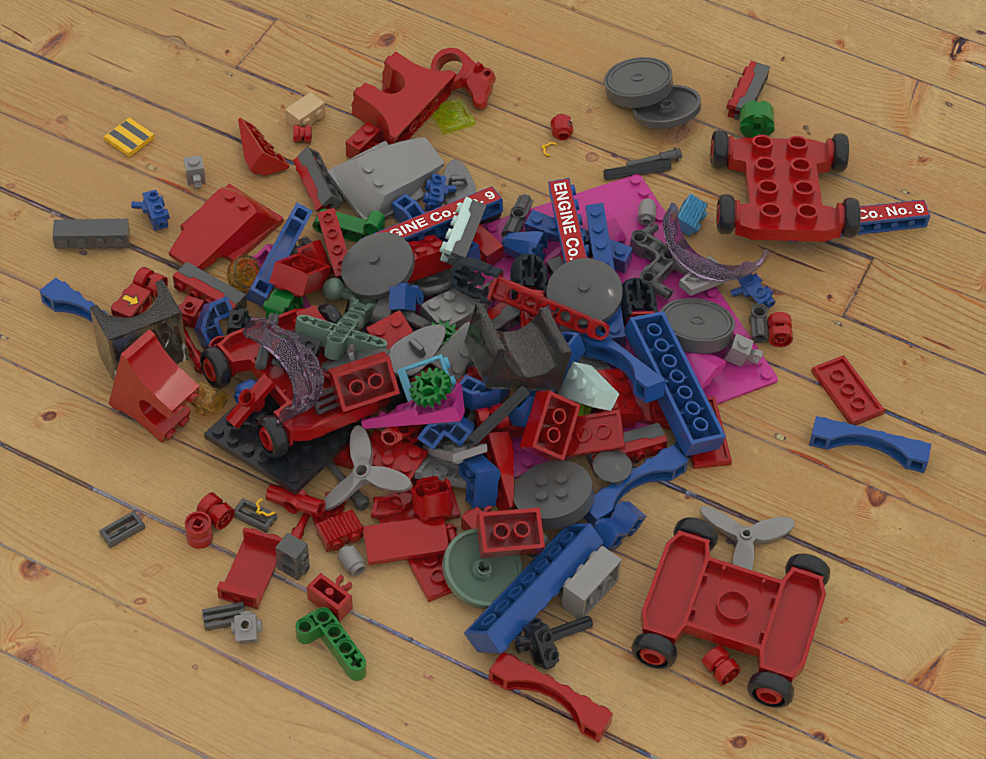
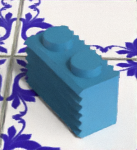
M689 194L671 225L687 236H690L693 232L697 233L701 227L699 221H703L708 213L705 211L708 204L693 194Z

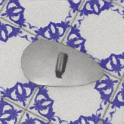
M452 160L447 165L443 176L446 177L445 184L456 185L457 191L447 193V196L443 199L446 204L477 192L468 169L459 160Z
M441 324L423 327L396 342L390 348V353L388 354L394 372L398 375L397 369L434 357L444 340L445 327ZM427 365L407 371L408 376L420 373Z
M350 344L347 354H343L338 360L329 359L323 363L322 370L328 372V369L381 352L389 354L390 349L381 348L357 352L356 346Z

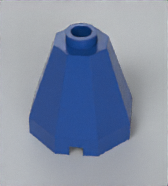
M541 231L508 233L507 236L503 237L502 245L504 246V251L515 259L522 254H534L544 260L546 253H543V250L548 247V233Z

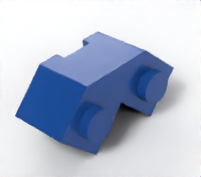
M227 296L204 304L194 329L201 347L209 346L210 341L217 336H224L218 321L228 317L230 310H233Z
M492 370L483 382L468 375H465L459 382L462 385L464 407L471 410L483 407L488 408L491 405L502 403L510 393V377L496 370Z
M464 416L458 422L426 424L417 438L432 450L444 435L461 447L472 433L475 424Z
M630 501L619 502L614 507V513L610 518H601L593 526L603 540L602 545L607 549H617L622 544L621 540L626 535L631 537L636 533L647 517Z

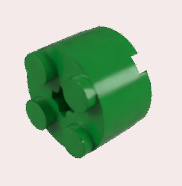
M753 100L741 107L740 131L745 137L753 138L757 135L770 136L774 132V109L771 104L762 100L761 102Z
M274 287L269 300H265L263 304V310L266 311V320L270 313L280 315L293 309L303 308V297L294 296L291 291L280 290Z

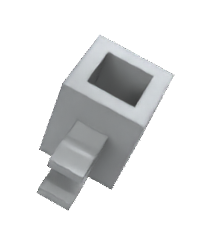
M202 156L185 157L184 166L188 185L194 184L195 189L202 188L201 183H206Z
M736 333L728 345L724 360L742 367L746 359L754 364H758L763 352L758 349L751 350L754 341Z

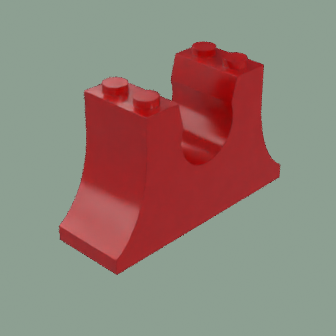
M395 51L385 59V67L382 72V84L389 91L394 92V94L381 92L375 86L364 83L353 92L354 99L351 104V114L364 123L369 122L380 128L381 140L383 142L386 141L388 145L409 140L451 96L456 73L451 70L437 71L424 68Z
M149 329L121 353L108 404L113 409L120 410L131 416L162 443L165 439L170 440L176 434L177 428L180 426L184 427L190 421L191 409L186 404L188 402L191 404L196 400L200 386L171 359L161 346L156 334Z

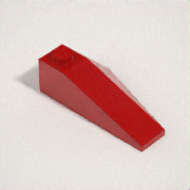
M242 118L238 119L244 158L249 166L248 169L252 173L266 176L290 167L280 153L276 154L273 151L275 147L264 139V135L252 123Z
M508 431L489 433L477 445L487 444L488 452L482 454L500 471L497 488L498 497L496 498L498 511L510 510L514 507L513 442Z

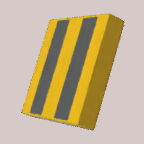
M129 117L106 134L104 139L130 158L155 139V136Z

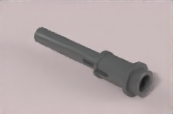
M675 147L673 150L659 152V155L628 161L626 166L663 160L679 161L682 158V152L680 148L677 149Z
M333 461L327 465L339 482L346 478ZM359 489L350 496L355 503L356 509L365 510L370 504L369 498L364 496Z

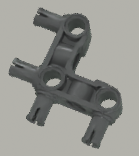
M650 221L643 230L632 232L630 247L633 248L632 252L637 256L644 257L652 262L642 270L640 278L647 280L656 294L669 300L674 290L668 288L662 282L675 270L683 275L688 274L691 270L694 271V267L689 266L681 259V254L688 248L689 244L686 240L683 242L684 239H679L671 247L653 237L652 235L658 231L659 227L656 223L654 224L653 221Z

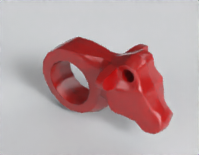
M445 48L435 54L430 66L431 70L440 71L443 65L451 61L462 63L460 72L455 76L453 90L463 88L472 99V103L477 110L486 109L488 98L493 91V84L496 81L494 72L490 68L484 67L479 61L475 63L458 48Z

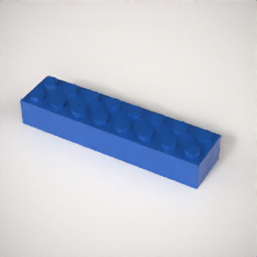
M664 311L631 317L624 332L637 359L666 380L664 396L658 398L657 401L684 456L719 449L726 435Z
M591 523L572 524L564 527L547 544L542 553L538 554L464 632L477 652L503 653L506 651L513 639L522 634V628L535 619L539 611L548 606V602L552 597L561 592L565 581L569 577L572 578L581 564L585 565L594 550L598 551L599 547L603 544V540Z

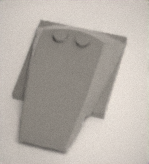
M426 137L401 141L391 145L384 141L328 170L326 175L358 218L367 220L369 213L375 210L381 212L385 219L394 215L392 202L403 194H407L417 202L422 200L425 194L421 189L423 183L430 179L432 173L436 174L444 166L445 162Z

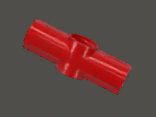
M265 372L251 389H244L239 395V403L226 416L228 422L234 427L239 428L252 412L262 410L265 398L278 384L277 381Z
M270 484L265 495L267 501L283 506L292 514L302 512L314 517H321L326 507L324 500L309 496L303 489L295 495L282 486Z

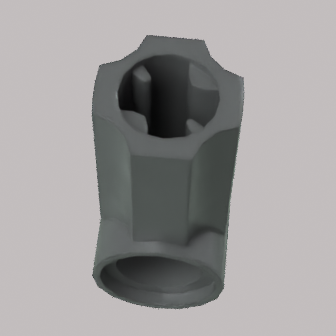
M763 304L753 305L749 316L751 339L755 343L768 341V309Z

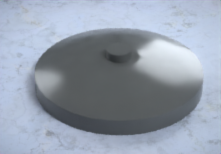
M673 85L671 93L662 101L646 107L632 108L633 116L639 124L650 128L679 126L697 116L701 110V98L698 92L690 87Z
M389 232L371 234L355 243L345 255L341 267L342 279L347 288L360 298L380 299L389 296L390 287H397V283H407L411 277L415 266L414 253L409 243L397 234Z
M581 258L563 264L552 274L547 285L548 299L603 322L608 321L615 315L622 302V283L618 274L609 265L596 259ZM558 308V310H556V311H554V310H551V311L555 312V313H556L555 316H556V315H557V312H558L560 309ZM563 311L561 313L562 320H570V314L567 311ZM579 319V326L587 328V320Z

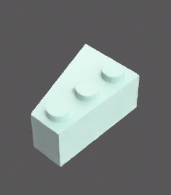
M573 362L558 395L594 408L611 411L619 393L591 365Z

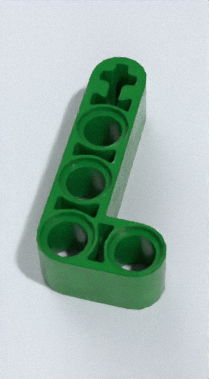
M371 211L367 220L336 212L345 240L358 242L368 235L385 229V216L379 211ZM317 215L312 226L317 232L322 233Z
M326 607L318 608L296 622L297 641L302 644H309L321 637L351 680L360 681L365 678L366 659L331 610ZM344 650L350 651L348 653H342V651Z

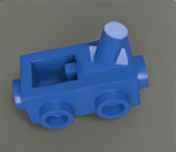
M432 173L430 180L427 179L424 189L427 192H425L423 202L425 203L424 210L431 211L441 207L447 193L457 191L456 185H446L445 176Z
M157 190L142 193L143 202L132 201V209H142L143 213L148 214L154 231L168 227L169 212L167 209H164L163 197L159 196Z
M749 270L744 271L740 278L737 279L741 287L731 290L733 297L744 294L746 298L751 296L757 304H763L767 309L776 303L772 297L774 293L768 286L763 287L760 284L762 279L756 273L752 274Z

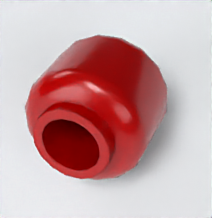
M557 114L551 119L552 136L562 141L570 138L574 132L572 118L565 114Z

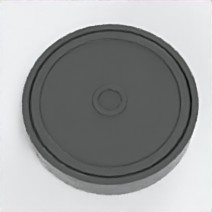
M638 57L622 61L610 68L604 77L606 96L612 103L627 108H640L656 104L665 99L673 89L672 70L666 62L651 57Z
M684 298L669 302L661 310V312L664 311L683 351L701 354L713 353L726 348L733 339L735 320L732 314L714 302L696 298Z
M548 461L530 468L520 476L514 486L513 500L516 509L540 508L542 528L544 530H553L570 526L582 519L590 511L594 503L595 494L591 477L583 467L569 461Z

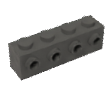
M54 220L52 235L55 248L62 249L129 247V220Z

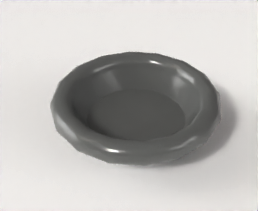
M451 268L410 282L409 285H418L419 290L426 297L437 296L453 287L450 281Z

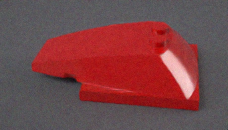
M229 183L226 187H221L199 210L180 225L182 232L170 249L169 256L182 265L188 262L201 270L214 264L220 257L236 265L276 230L284 220L282 216Z

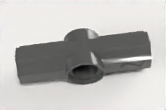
M519 195L501 234L502 237L507 236L508 233L520 232L524 227L527 215L533 205V200L529 195Z

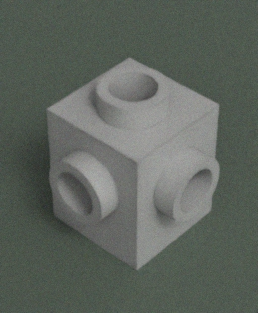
M242 611L240 615H235V621L231 622L232 634H235V641L238 644L259 642V632H262V620L258 619V616L253 614L252 611Z

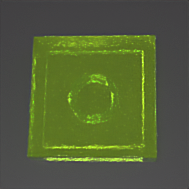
M461 98L442 103L432 115L443 135L475 125V119Z

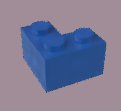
M483 454L463 459L464 462L459 463L458 474L467 482L465 501L473 509L476 507L485 508L489 505L492 507L496 506L498 480L500 479L499 469Z

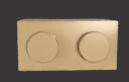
M311 92L285 109L286 122L292 127L294 125L305 127L325 116V102Z

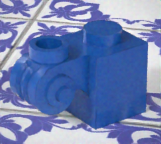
M397 283V287H390L389 310L415 311L416 304L421 305L424 302V294L419 290L418 285Z

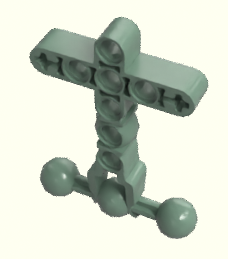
M338 278L328 279L322 287L323 295L330 301H338L342 298L350 300L348 312L342 316L337 324L309 315L297 316L294 332L322 340L320 346L325 347L324 356L329 359H340L343 354H347L350 344L356 346L357 352L387 348L386 340L361 332L368 322H372V314L379 299H364L354 295L345 287L343 281Z

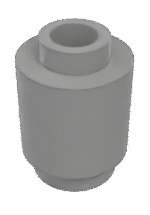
M651 199L642 200L638 206L637 220L640 224L647 226L650 221L655 222L656 205Z
M347 545L340 549L338 559L348 574L355 577L365 571V561L355 546Z

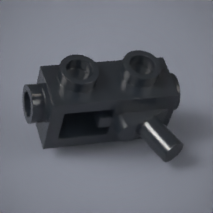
M243 308L230 310L227 335L256 324V318L249 316V311Z
M540 618L533 619L522 628L525 636L516 637V644L518 646H527L534 665L550 669L559 662V652L553 643V634L550 627L542 623Z

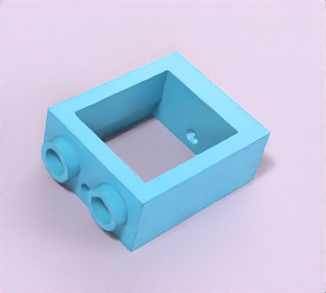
M443 354L397 369L408 402L413 399L410 396L409 389L412 388L407 371L438 360L441 368L451 378L453 387L449 389H454L457 383L454 375L450 376L448 368H451L447 356L443 357Z

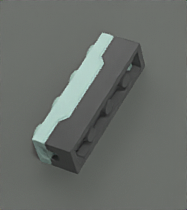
M468 197L465 198L463 203L459 202L456 209L458 216L454 215L450 224L453 228H449L445 239H448V241H443L439 251L442 252L441 261L454 265L456 261L467 256L486 208L485 204Z

